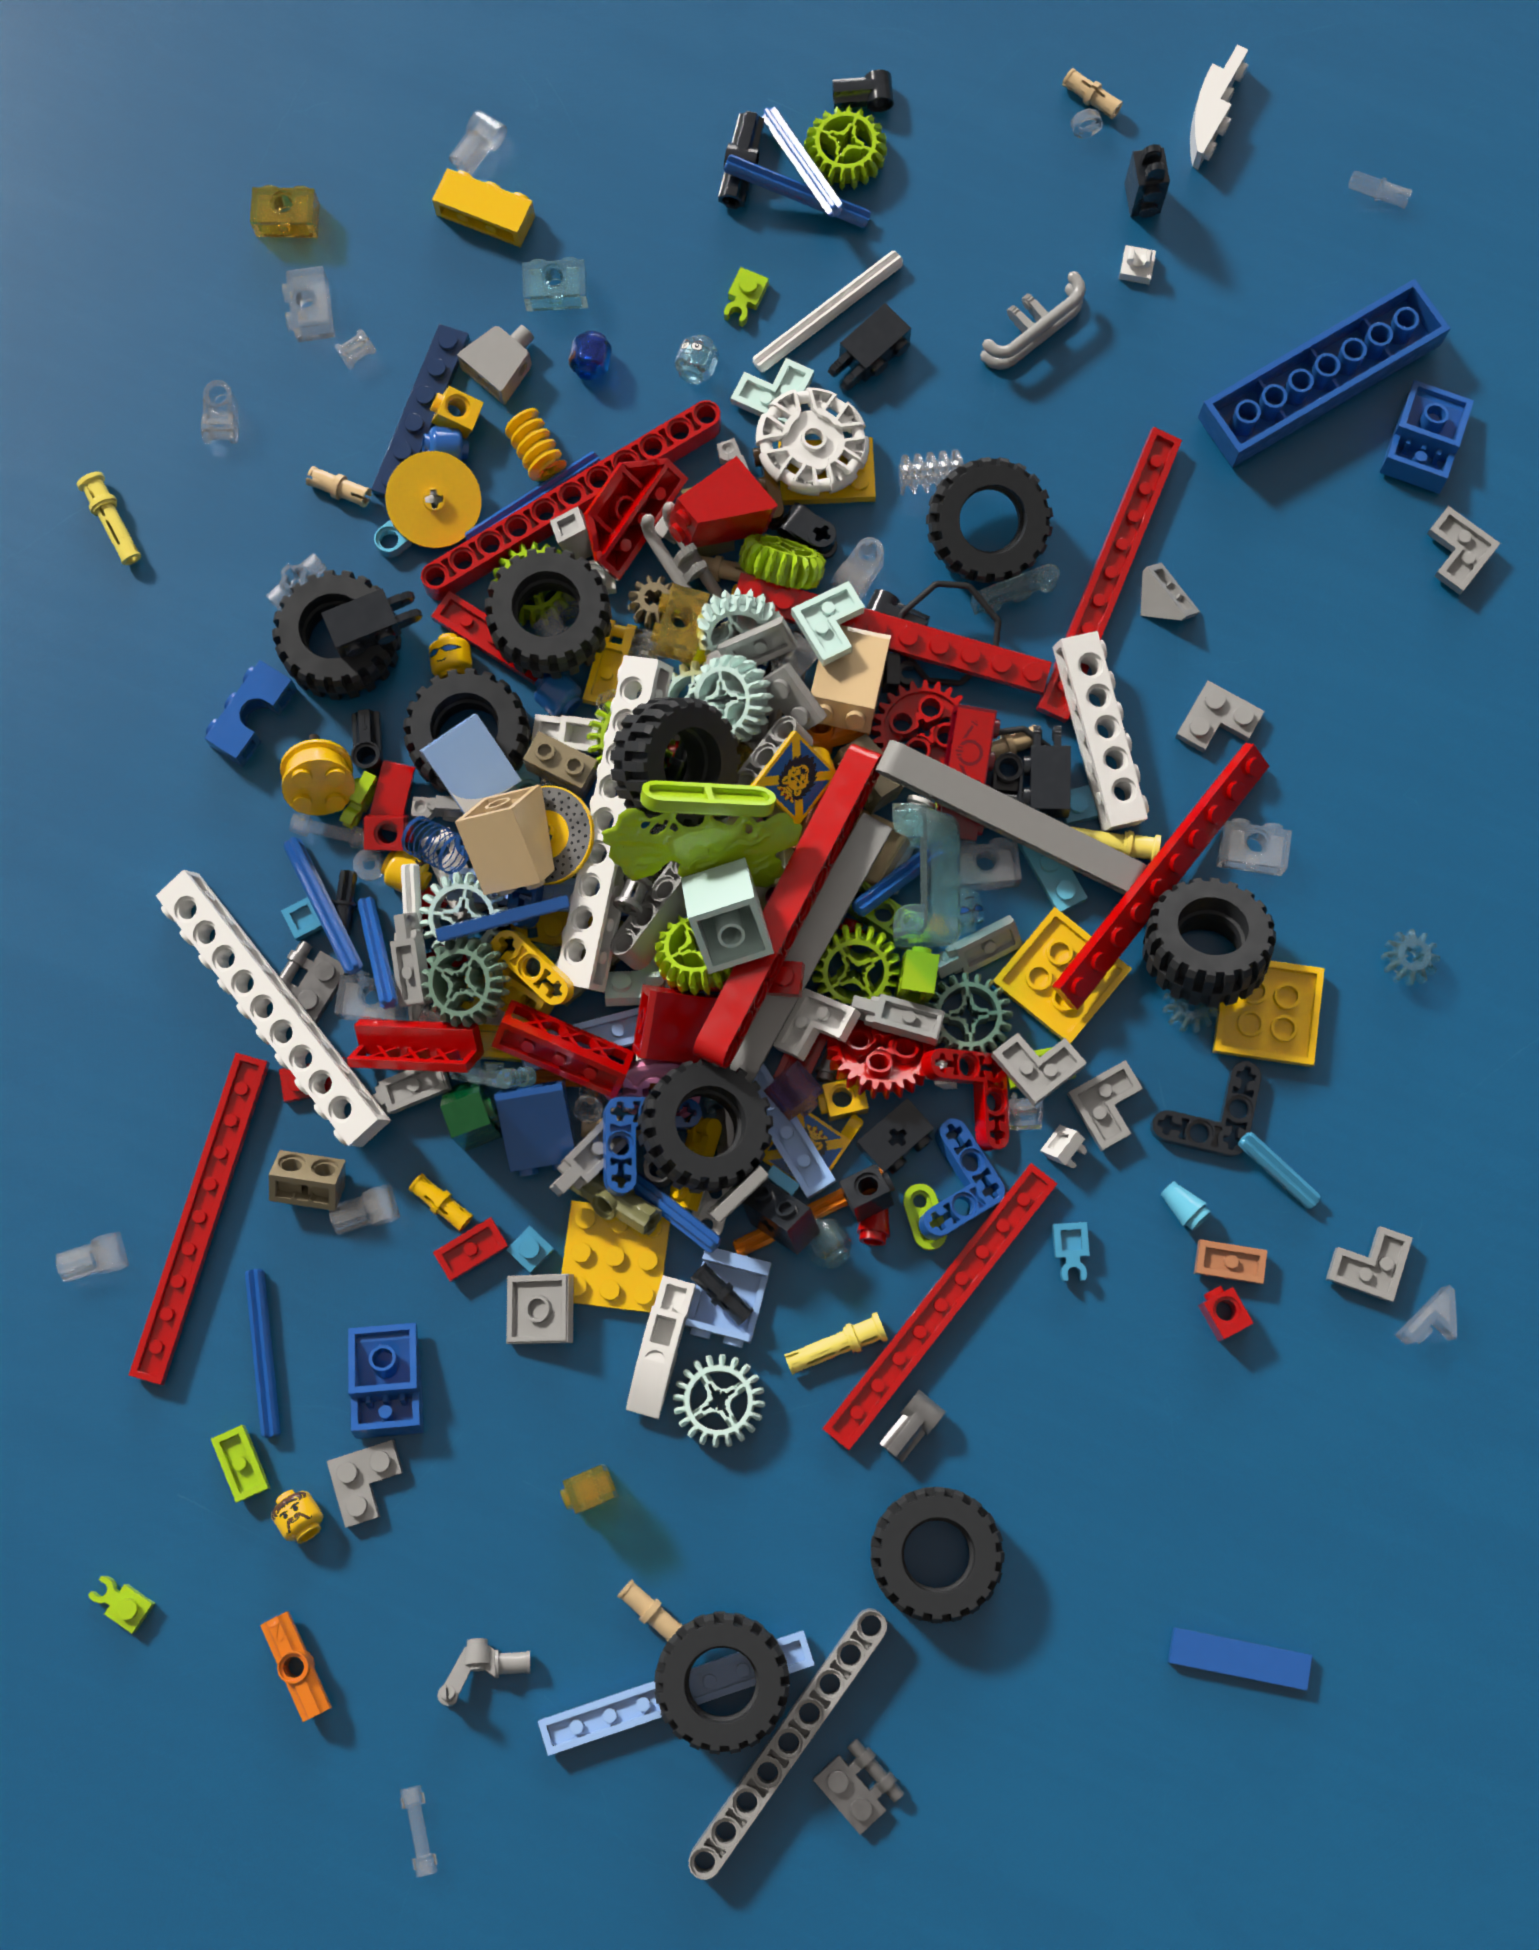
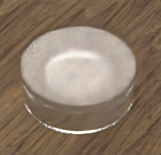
M1085 109L1078 112L1072 118L1070 125L1075 137L1087 138L1101 130L1103 121L1099 111Z

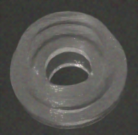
M363 849L354 857V872H357V876L363 880H376L382 876L381 868L385 858L378 850ZM367 861H375V867L372 870L364 868Z

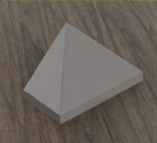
M1162 563L1148 566L1143 570L1141 616L1182 621L1194 617L1200 612Z

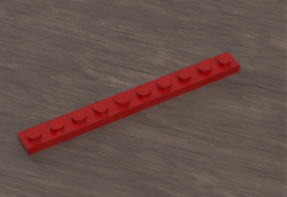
M1156 427L1150 430L1065 638L1098 631L1101 640L1182 442L1181 439ZM1055 661L1036 710L1065 723L1069 719L1070 711ZM1081 663V670L1087 675L1089 666Z
M742 572L737 584L741 594H747L750 589L753 591V597L757 598L764 594L766 598L765 603L773 601L775 611H780L781 616H783L786 622L796 625L797 623L791 615V609L818 596V594L804 590L787 588L766 582ZM866 608L863 614L840 624L891 635L889 652L901 653L900 655L1039 695L1044 693L1052 662Z
M1245 743L1053 984L1052 987L1070 1008L1078 1010L1148 922L1154 903L1158 902L1159 896L1167 890L1172 891V887L1181 880L1270 767L1254 744Z
M235 1053L129 1376L159 1385L165 1384L270 1065L268 1061Z
M1032 1163L1029 1164L822 1428L826 1433L848 1451L851 1449L1058 1183Z

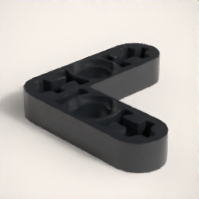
M1243 1061L1231 1069L1219 1122L1164 1110L1159 1112L1150 1123L1152 1135L1162 1142L1225 1157L1240 1155L1243 1150L1239 1145L1230 1150L1228 1149V1143L1223 1141V1138L1230 1136L1233 1127L1226 1126L1225 1124L1227 1121L1233 1125H1244V1130L1240 1127L1236 1129L1235 1140L1237 1141L1247 1132L1250 1133L1261 1082L1259 1068L1251 1062ZM1244 1069L1248 1070V1076L1253 1077V1081H1249L1244 1089V1093H1251L1250 1097L1245 1094L1232 1093V1090H1240L1242 1080L1236 1077V1074H1240ZM1239 1100L1246 1105L1247 1114L1245 1117L1235 1118L1231 1115L1229 1106L1232 1101ZM1169 1118L1170 1125L1181 1127L1182 1121H1186L1183 1139L1178 1138L1181 1131L1170 1130L1167 1135L1163 1134V1128L1158 1126V1122ZM1202 1125L1207 1129L1208 1138L1205 1142L1197 1143L1193 1141L1190 1136L1192 1126Z

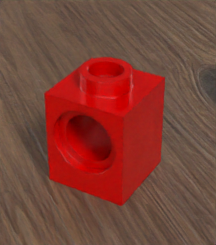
M369 814L365 816L364 850L404 851L401 838L408 824V815ZM385 824H391L396 828L397 838L395 841H388L383 837L382 828ZM412 825V826L409 828V830H408V832H407V834H406V837H405V847H406V849L408 848V841H409V838H410L411 833H412L413 830H414V825ZM413 832V834H412V836H411V839H410V842H409V843H413V840H414V832Z
M1221 1285L1204 1294L1203 1296L1206 1301L1198 1305L1218 1341L1224 1340L1253 1324L1251 1317L1233 1287L1224 1291ZM1219 1302L1227 1303L1232 1310V1315L1228 1321L1220 1319L1216 1313V1307Z

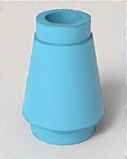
M1175 1181L1168 1185L1161 1193V1196L1165 1199V1202L1182 1226H1188L1192 1231L1200 1226L1211 1213L1206 1207V1202L1181 1185H1178Z

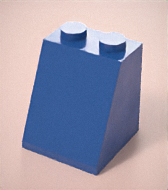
M565 1079L504 1089L495 1093L494 1098L510 1172L519 1171V1176L533 1175L539 1173L538 1167L552 1165L553 1171L558 1170L557 1167L561 1164V1161L576 1147Z

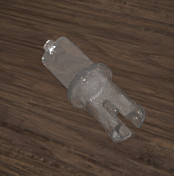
M1354 171L1348 183L1350 189L1374 197L1375 202L1380 199L1402 209H1405L1409 201L1408 197L1412 193V189L1387 182L1386 177L1379 179L1360 171Z

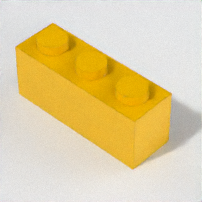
M447 168L432 199L437 216L520 248L535 218L533 201L526 195L519 192H508L494 182H482L461 170L456 172Z

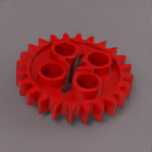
M927 680L923 681L922 688H917L914 681H911L909 691H906L899 685L897 697L890 692L887 694L889 705L882 702L879 703L878 709L882 714L874 715L873 721L879 725L872 727L871 734L880 737L875 738L873 742L878 747H882L881 750L884 753L889 740L897 742L909 740L905 744L906 746L921 748L927 756L944 764L947 744L941 743L937 736L942 733L949 734L952 709L954 706L961 704L963 696L959 695L953 699L951 697L952 687L942 692L940 691V682H937L934 688L931 689L928 686ZM926 706H933L939 713L936 716L930 717L925 715L922 709ZM945 718H948V719H949V722H948V723L945 722V723L939 724L941 720H943V719H945ZM903 720L908 722L910 728L906 731H899L893 724L896 721ZM919 728H922L924 731L930 730L929 736L926 737L924 733L918 734Z
M858 1019L845 1043L828 1036L826 1059L831 1060L830 1070H837V1080L847 1078V1089L857 1085L859 1086V1095L864 1093L865 1090H869L871 1098L874 1099L878 1092H882L884 1098L888 1100L890 1092H894L901 1098L904 1088L908 1092L914 1093L916 1084L919 1086L924 1085L926 1076L921 1070V1058L927 1051L934 1050L935 1045L871 1028L865 1025L864 1021Z

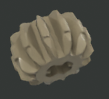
M648 575L646 577V585L636 581L635 588L637 591L629 592L628 598L631 603L628 605L629 613L635 614L633 619L636 624L644 621L645 629L649 630L654 623L657 624L658 630L661 631L663 629V621L673 625L675 622L673 615L681 613V606L678 603L682 601L680 593L675 592L676 586L673 582L665 585V578L662 575L658 578L657 582H653L652 577Z

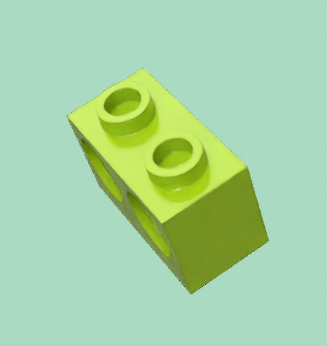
M914 946L912 950L907 949L899 961L898 966L901 972L897 975L898 985L895 987L894 997L925 1006V1003H928L935 993L940 955L932 954V949L927 947Z

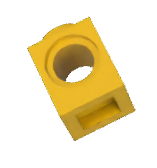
M448 386L443 395L437 393L430 410L435 412L431 423L440 427L457 428L461 431L463 438L466 439L474 428L484 402ZM448 406H456L460 410L461 416H453L449 412Z
M847 1079L822 1084V1094L817 1095L821 1114L827 1113L829 1122L848 1118L852 1115L868 1113L869 1106L865 1091L859 1095V1086L857 1085L847 1089ZM838 1092H845L851 1097V1103L847 1107H838L833 1103V1096Z

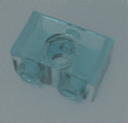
M566 257L556 261L534 259L530 262H522L523 298L526 312L588 308L587 273L584 259ZM553 280L562 281L558 285L549 284Z

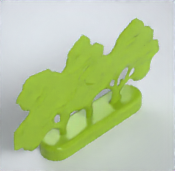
M655 780L644 783L640 802L646 809L663 814L649 819L644 812L636 808L626 809L618 814L615 826L602 831L601 834L603 835V842L611 846L609 858L612 859L614 864L622 868V872L631 881L656 874L670 861L680 864L677 873L683 878L745 858L755 886L768 887L775 882V879L780 878L784 872L782 861L775 857L776 853L797 845L803 826L801 824H794L793 818L787 813H778L766 821L756 822L752 817L769 816L773 812L776 802L775 794L761 786ZM677 813L705 815L703 823L695 827L683 826L676 819ZM714 815L740 816L733 825H726L713 818ZM664 820L668 821L663 831L654 835L650 833V830L657 823L664 824ZM643 822H650L649 826L645 829L641 828ZM672 823L677 825L678 830L676 832L670 829ZM746 824L751 825L753 828L749 834L745 832Z

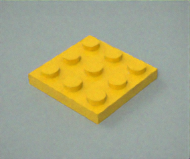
M1054 907L993 980V985L997 988L1001 987L1006 996L1061 1040L1066 1038L1071 1044L1132 968L1118 958L1078 1010L1070 1008L1052 986L1092 936Z
M1270 961L1263 982L1259 988L1253 990L1250 996L1245 999L1238 997L1237 1003L1225 1006L1224 1002L1219 1003L1212 1053L1306 1067L1314 1066L1325 968Z
M571 1200L561 1274H574L573 1304L650 1313L652 1306L655 1304L664 1275L670 1222L662 1217L656 1229L649 1236L643 1235L616 1217L611 1220L601 1218L594 1211L591 1203Z

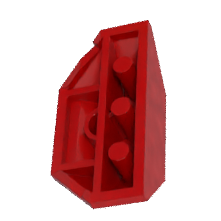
M668 458L619 462L584 513L594 561L615 580L619 581L646 542L641 528L642 517L645 514L653 515L655 527L662 516L664 504L669 501L673 502L688 480Z

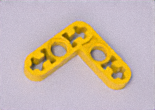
M503 930L490 942L492 944L491 952L499 951L500 953H503L508 946L505 940L514 939L512 945L515 950L506 951L498 960V963H504L505 960L506 964H508V967L502 971L503 976L508 975L512 970L548 1004L561 1005L571 1000L574 994L573 982L524 934L518 930ZM531 958H536L541 966L539 974L535 977L529 975L526 969V964ZM547 978L552 984L561 983L562 986L559 990L562 996H553L552 994L555 989L548 982L541 983V985L540 982ZM473 997L474 1001H464L461 1007L469 1010L480 1001V998Z

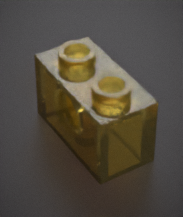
M273 185L252 187L250 223L256 237L318 238L320 203L314 188L306 186L278 188ZM284 208H290L286 212H280Z
M672 583L667 594L662 592L657 611L662 613L660 623H654L650 638L651 642H655L653 654L691 664L697 652L702 630L698 627L697 619H704L701 612L704 603L708 604L709 593ZM671 619H681L685 627H676L671 622Z
M603 1464L562 1481L565 1488L560 1490L567 1510L574 1509L575 1514L585 1512L619 1497L607 1465Z

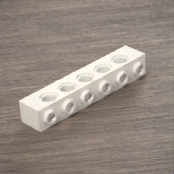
M1098 631L1062 638L1052 648L1088 783L1098 812L1101 831L1109 832L1139 825L1148 819L1149 805L1146 797L1141 794L1139 786L1140 771L1138 766L1133 764L1131 757V738L1124 731L1122 723L1124 718L1123 708L1120 702L1116 701L1114 693L1115 678L1113 673L1108 671L1105 660L1107 657L1106 645L1103 640H1100ZM1081 663L1087 664L1091 668L1092 676L1082 672ZM1089 694L1099 698L1100 707L1091 704ZM1097 725H1102L1107 729L1108 738H1104L1098 733ZM1106 756L1114 758L1117 763L1116 769H1111L1106 764ZM1114 787H1119L1124 791V801L1119 800L1115 796Z

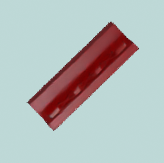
M513 999L502 1018L491 1047L611 1098L617 1097L635 1054L634 1051ZM513 1013L526 1018L528 1022H522L511 1016ZM546 1029H552L558 1032L559 1035L550 1034ZM577 1042L587 1044L591 1049H585L579 1046ZM608 1055H612L619 1059L624 1060V1063L620 1064L616 1061H613L608 1057Z
M359 1019L354 1024L359 1046L347 1057V1063L352 1068L468 1073L485 1052L479 1025L473 1023L470 1027L463 1026V1023L455 1027L451 1025V1022Z

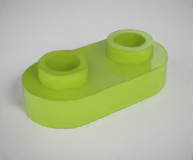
M915 1184L909 1187L904 1194V1210L915 1243L924 1250L933 1251L944 1244L947 1235L938 1240L926 1239L919 1229V1219L928 1209L939 1202L936 1193L930 1186ZM916 1196H922L926 1200V1205L918 1208L914 1205L913 1199ZM943 1216L936 1220L933 1219L929 1224L932 1228H939L945 1221Z

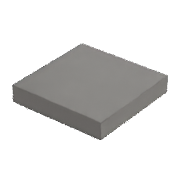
M757 1165L752 1173L732 1186L707 1212L714 1220L722 1222L768 1178L769 1174L761 1166Z
M574 1274L507 1276L506 1344L573 1343Z

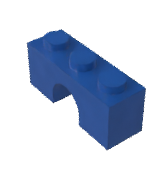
M259 660L255 667L251 666L246 671L243 677V684L236 693L233 692L227 698L224 705L225 709L219 718L213 719L208 725L204 738L206 742L217 752L244 767L261 743L256 733L247 728L249 715L260 708L270 709L280 715L298 690L292 679Z

